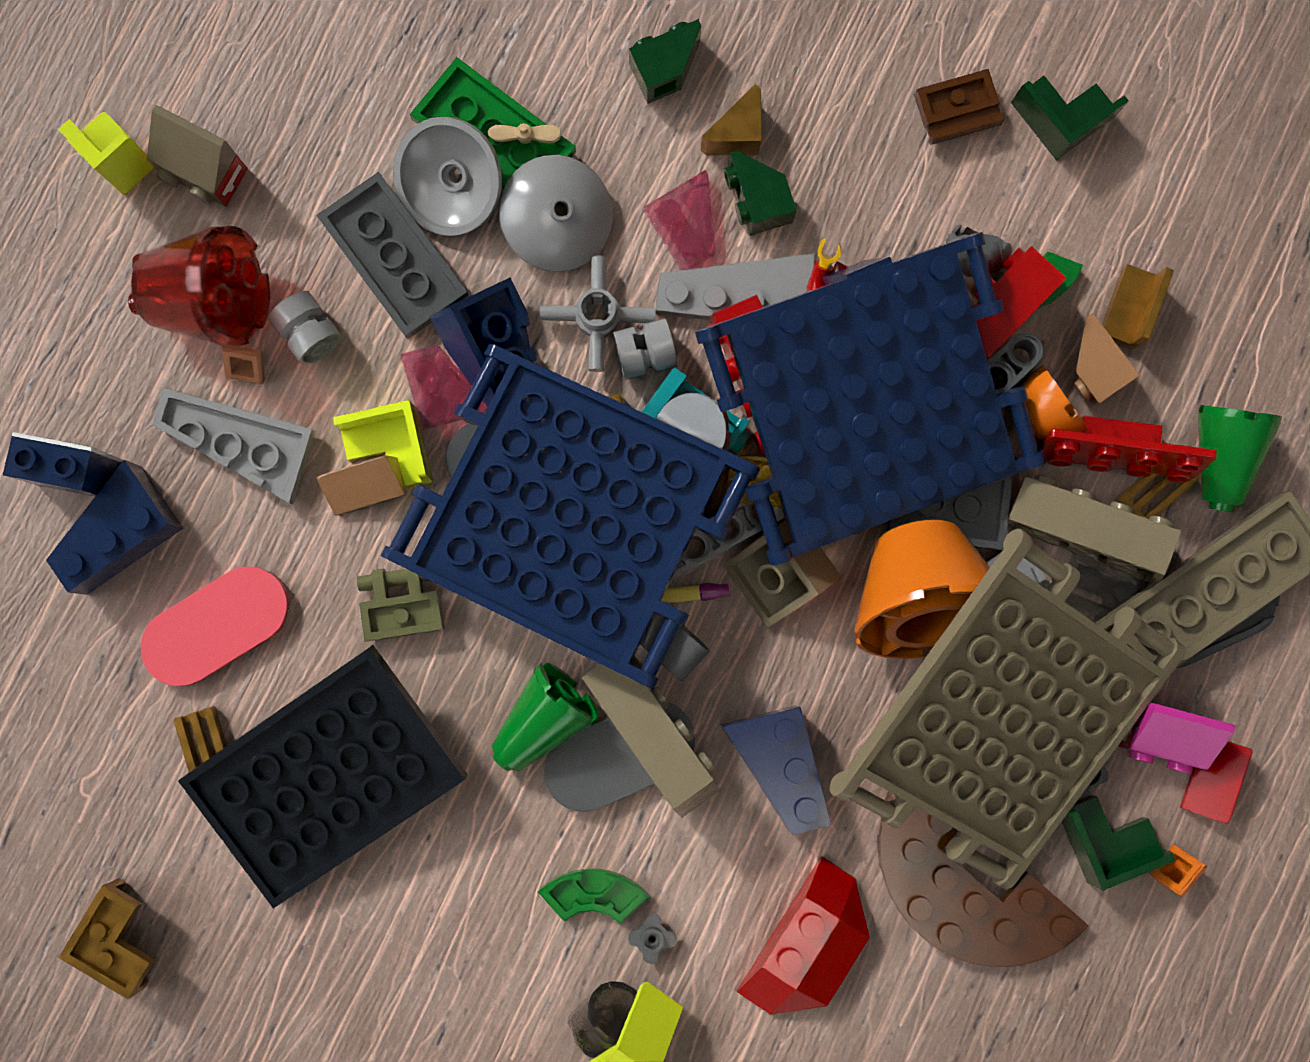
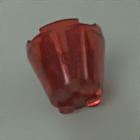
M214 226L144 253L135 254L132 259V292L128 297V305L133 314L140 315L152 327L222 346H243L249 344L248 339L254 334L255 330L262 329L266 323L270 306L268 273H261L260 265L254 252L258 245L246 231L236 226Z

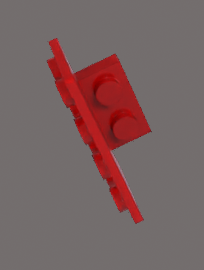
M1083 416L1082 420L1088 426L1083 432L1052 429L1039 449L1043 450L1045 459L1048 460L1047 463L1053 466L1066 467L1070 466L1071 463L1087 465V469L1097 472H1107L1111 468L1127 470L1128 475L1135 477H1148L1153 473L1166 475L1167 480L1173 482H1189L1195 479L1216 460L1217 450L1161 443L1162 425Z

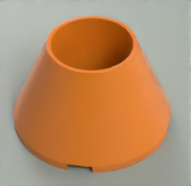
M943 520L916 521L898 526L883 534L876 541L854 628L856 642L861 650L884 658L916 659L924 658L923 650H931L990 568L957 525Z

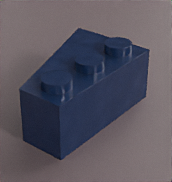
M123 460L46 561L68 593L88 595L181 531L183 526L142 466Z
M794 705L720 724L792 835L831 825L800 706Z

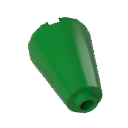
M1199 405V448L1217 450L1216 460L1201 473L1202 500L1210 501L1209 509L1233 512L1234 505H1244L1279 429L1282 416Z
M546 662L544 665L541 663L534 669L492 743L493 759L506 771L511 769L515 771L523 770L593 724L599 716L598 708L591 697L586 693L581 698L574 689L578 683L551 663Z

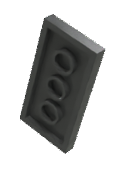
M379 172L316 215L407 340L432 323L429 316L469 296L467 290Z

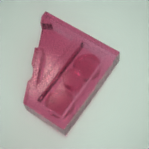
M706 170L643 207L644 214L680 270L692 269L715 255L709 178Z
M434 345L400 354L422 430L461 420L453 413L458 403L463 404L472 385L462 371L451 362V358L439 345ZM482 400L477 411L484 414L487 406Z

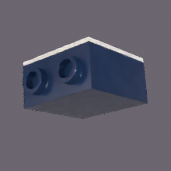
M13 432L3 476L37 486L95 497L122 463V459L93 447Z

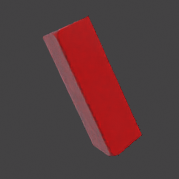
M1228 741L1208 770L1193 767L1180 808L1220 823L1229 824L1253 750Z

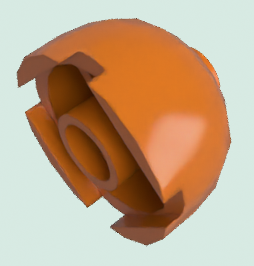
M1044 365L1031 372L1020 382L1018 387H1026L1029 397L1025 401L1034 435L1040 441L1044 442L1052 429L1083 432L1088 428Z

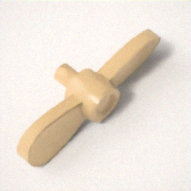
M520 124L518 127L495 125L488 130L489 138L495 142L519 140L520 143L527 144L534 140L550 144L557 142L561 136L560 129L550 124L531 128L527 124Z

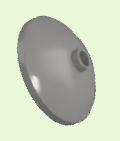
M436 117L424 120L407 132L396 151L393 166L395 189L399 200L421 227L439 235H461L480 227L494 212L502 188L501 167L492 144L472 124L453 117ZM456 168L462 172L461 181H458L455 177Z
M547 155L530 160L512 174L501 194L499 221L505 240L516 255L538 269L563 272L583 266L601 251L611 232L613 210L609 193L599 176L587 165L576 159L561 155ZM561 203L566 207V216L561 217L555 213V204Z

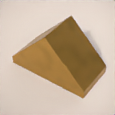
M754 84L702 135L700 150L705 155H729L730 152L736 150L745 155H759L762 141L760 87Z

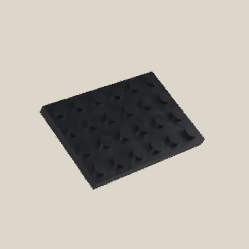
M371 645L184 775L178 782L274 909L463 782L468 774L375 646Z

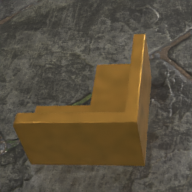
M118 878L101 886L58 958L124 998L129 999L146 987L149 981L145 976L155 959L121 939L142 903L122 891L126 882Z

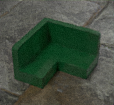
M1042 76L1033 84L1030 81L1023 84L1011 101V104L1054 159L1058 160L1113 120L1129 100L1123 95L1112 103L1096 83L1066 104L1047 78Z
M1095 795L1078 800L1062 821L1086 882L1102 891L1175 861L1172 852L1161 848L1149 818L1141 817L1111 830L1098 797Z

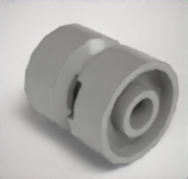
M309 291L298 292L287 297L272 310L268 319L283 339H289L287 346L302 365H307L323 358L342 339V335L328 317L321 318L323 309Z
M665 318L644 323L643 329L640 331L634 326L613 331L615 346L625 380L646 375L648 368H653L656 372L677 367L673 340Z

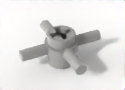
M604 256L592 257L591 289L583 293L576 306L540 305V320L576 321L580 330L589 336V371L591 372L604 371L605 337L615 331L619 322L648 323L655 321V308L619 307L615 297L606 291L607 258ZM594 305L603 306V313L608 315V318L604 321L601 319L589 321L587 315H592L595 312Z

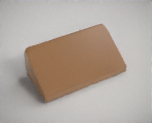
M380 456L317 476L319 485L335 516L407 495L398 458L393 456Z

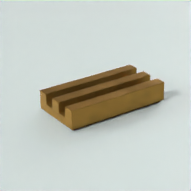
M1151 473L1148 477L1138 478L1116 497L1114 501L1130 506L1135 510L1133 514L1149 519L1150 516H1158L1201 478L1198 475L1189 482H1181L1144 515L1140 509L1172 482L1167 480L1166 475L1134 503L1130 498L1158 474Z
M215 706L173 719L188 772L200 765L188 723H191L202 763L212 757L201 719L206 718L216 753L227 746Z

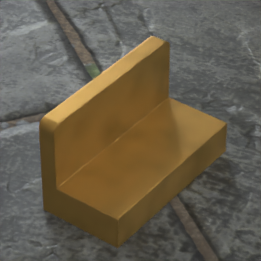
M1129 264L1122 268L1102 323L1117 345L1134 350L1150 339L1174 272L1173 269L1166 267L1155 275Z

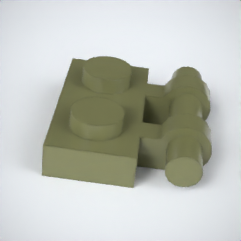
M383 568L372 570L370 575L358 576V590L360 592L373 590L374 593L373 601L359 603L364 642L444 630L439 591L423 592V582L430 580L408 569L386 572ZM408 584L410 595L389 598L388 587Z

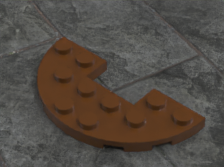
M888 791L885 800L889 802L890 800H895L897 796ZM915 807L906 821L898 828H892L880 821L879 835H877V852L879 866L882 870L889 896L906 922L922 938L947 955L965 962L989 967L1025 965L1042 960L1067 947L1089 926L1027 871L1022 874L1012 888L1008 889L998 899L960 864L947 857L943 848L958 830L920 808Z

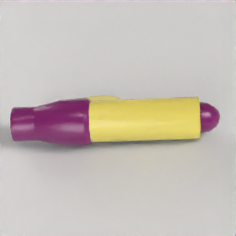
M701 583L700 585L668 587L661 601L665 603L696 600L707 601L730 596L729 583Z

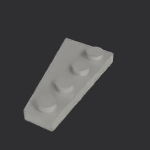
M815 253L660 273L655 314L710 320L709 317L713 313L755 295L758 296L762 307L803 294L807 292L806 287L814 266Z
M163 388L152 425L293 505L315 435L313 429Z

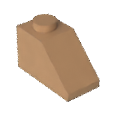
M1093 313L1085 318L1076 373L1080 379L1074 384L1087 401L1095 397L1101 403L1140 375Z

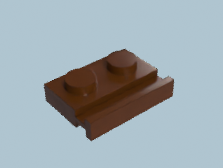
M989 69L917 89L914 94L925 130L927 129L930 145L1000 126L1005 120L1004 114L1001 115L999 109L1000 102Z

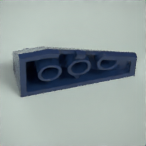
M511 277L429 316L447 352L471 385H473L487 358L484 356V353L489 344L496 345L531 362L537 361L535 349L530 348L526 328L530 325L528 312ZM500 365L483 398V402L487 407L508 368L507 366Z

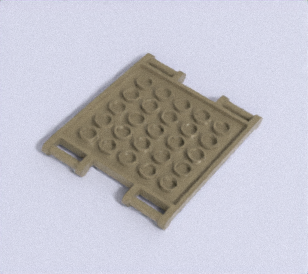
M1014 529L1005 537L1003 542L1004 549L848 767L844 772L836 774L830 783V793L842 801L849 799L879 815L881 821L892 828L900 827L914 808L918 807L963 832L960 837L952 838L947 844V857L958 864L967 863L992 877L995 884L1004 889H1010L1017 883L1185 655L1183 644L1174 638H1166L1143 622L1141 615L1130 607H1124L1116 613L1113 621L1114 627L1110 632H1107L1065 603V600L1080 580V572L1069 563H1060L1033 544L1030 535L1021 529ZM1023 558L1051 577L1052 583L1048 589H1045L1016 569ZM1133 636H1136L1157 651L1158 657L1153 663L1127 645ZM866 778L895 794L897 797L895 800L888 802L860 787V784ZM982 843L1004 855L1008 860L997 863L979 853L976 849Z

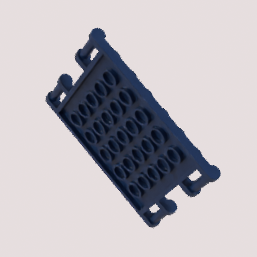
M983 232L959 238L695 331L698 344H703L716 383L720 396L716 400L720 412L737 408L749 402L772 477L749 485L745 489L749 501H754L769 547L766 554L770 565L785 563L800 554L1025 469L1036 468L1046 463L1043 450L1038 449L1025 401L1029 399L1026 387H1016L996 394L976 323L978 319L1004 311L1001 298H996L982 245L986 244ZM963 251L967 253L981 303L973 307L957 253ZM725 335L728 336L744 389L738 391L734 389L718 339ZM1010 406L1023 453L1014 457L1001 411V408ZM776 491L793 540L785 544L769 495Z
M489 344L484 353V356L487 358L463 404L458 403L453 413L461 420L478 427L446 490L441 496L417 484L412 493V496L415 498L390 546L385 545L380 556L654 690L659 680L655 676L680 625L684 627L690 616L662 602L664 593L696 529L719 541H726L730 533L728 526L746 491L745 488L748 487L751 480H756L760 468L743 458L503 348ZM500 365L507 366L508 368L485 413L477 411ZM725 468H729L735 471L736 474L712 521L704 517L703 513ZM428 506L436 507L412 556L405 555L404 553ZM657 613L665 617V620L640 670L630 665L654 614Z

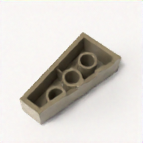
M1035 475L1034 479L1025 476L1009 516L1007 527L1021 529L1031 537L1053 546H1059L1061 541L1068 543L1067 549L1070 552L1087 560H1097L1098 557L1106 559L1105 563L1110 566L1109 569L1120 574H1135L1136 572L1143 574L1141 582L1147 585L1160 581L1165 576L1182 532L1173 528V522L1158 516H1150L1147 519L1133 514L1135 511L1133 508L1122 503L1111 502L1110 505L1095 501L1096 496L1082 489L1074 488L1070 492L1058 488L1056 481L1045 476Z
M634 655L630 665L641 670L642 665ZM601 664L581 677L669 805L681 818L720 791L711 777L717 772L716 768L704 752L697 756L688 745V742L694 739L681 719L674 723L664 711L670 707V704L657 686L654 690L650 691L648 687Z

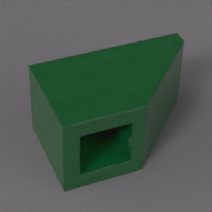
M699 19L690 23L679 22L673 25L668 32L654 38L652 36L644 37L638 40L633 47L629 48V65L647 104L682 89L700 44L701 23Z
M737 150L730 152L728 165L724 168V177L728 189H735L739 202L735 203V210L740 225L746 224L751 236L793 223L797 209L786 176Z

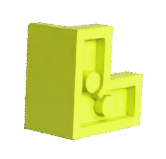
M106 112L99 114L83 130L77 127L70 119L58 128L75 150L123 195L129 192L154 169L147 160V154Z
M410 400L333 418L334 426L341 430L345 453L349 462L386 454L398 458L405 488L433 482L418 411Z
M644 982L638 989L617 1044L589 1062H664L683 1006L651 983Z

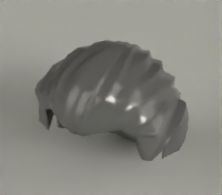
M957 225L948 235L946 243L978 232L969 227L964 228L960 232L962 225ZM983 234L986 244L982 245L989 272L990 274L998 272L1004 267L1002 264L1011 256L1012 245L997 236ZM966 251L957 253L963 275L973 277Z

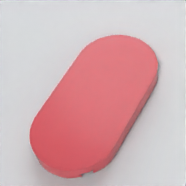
M248 566L231 570L157 615L148 624L141 640V656L146 669L160 682L172 686L193 685L210 677L267 642L281 631L287 620L285 618L290 604L289 594L285 585L275 574L258 567Z

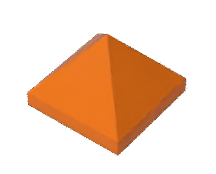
M1173 844L1168 851L1173 853L1175 861L1152 870L1149 874L1183 898L1206 870L1207 866Z

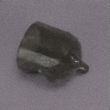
M617 981L601 984L569 1015L568 1026L572 1029L574 1043L585 1056L594 1059L617 1044L637 994L635 988L624 982Z

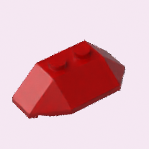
M820 856L736 990L737 993L770 1015L827 1007L870 938L856 879Z

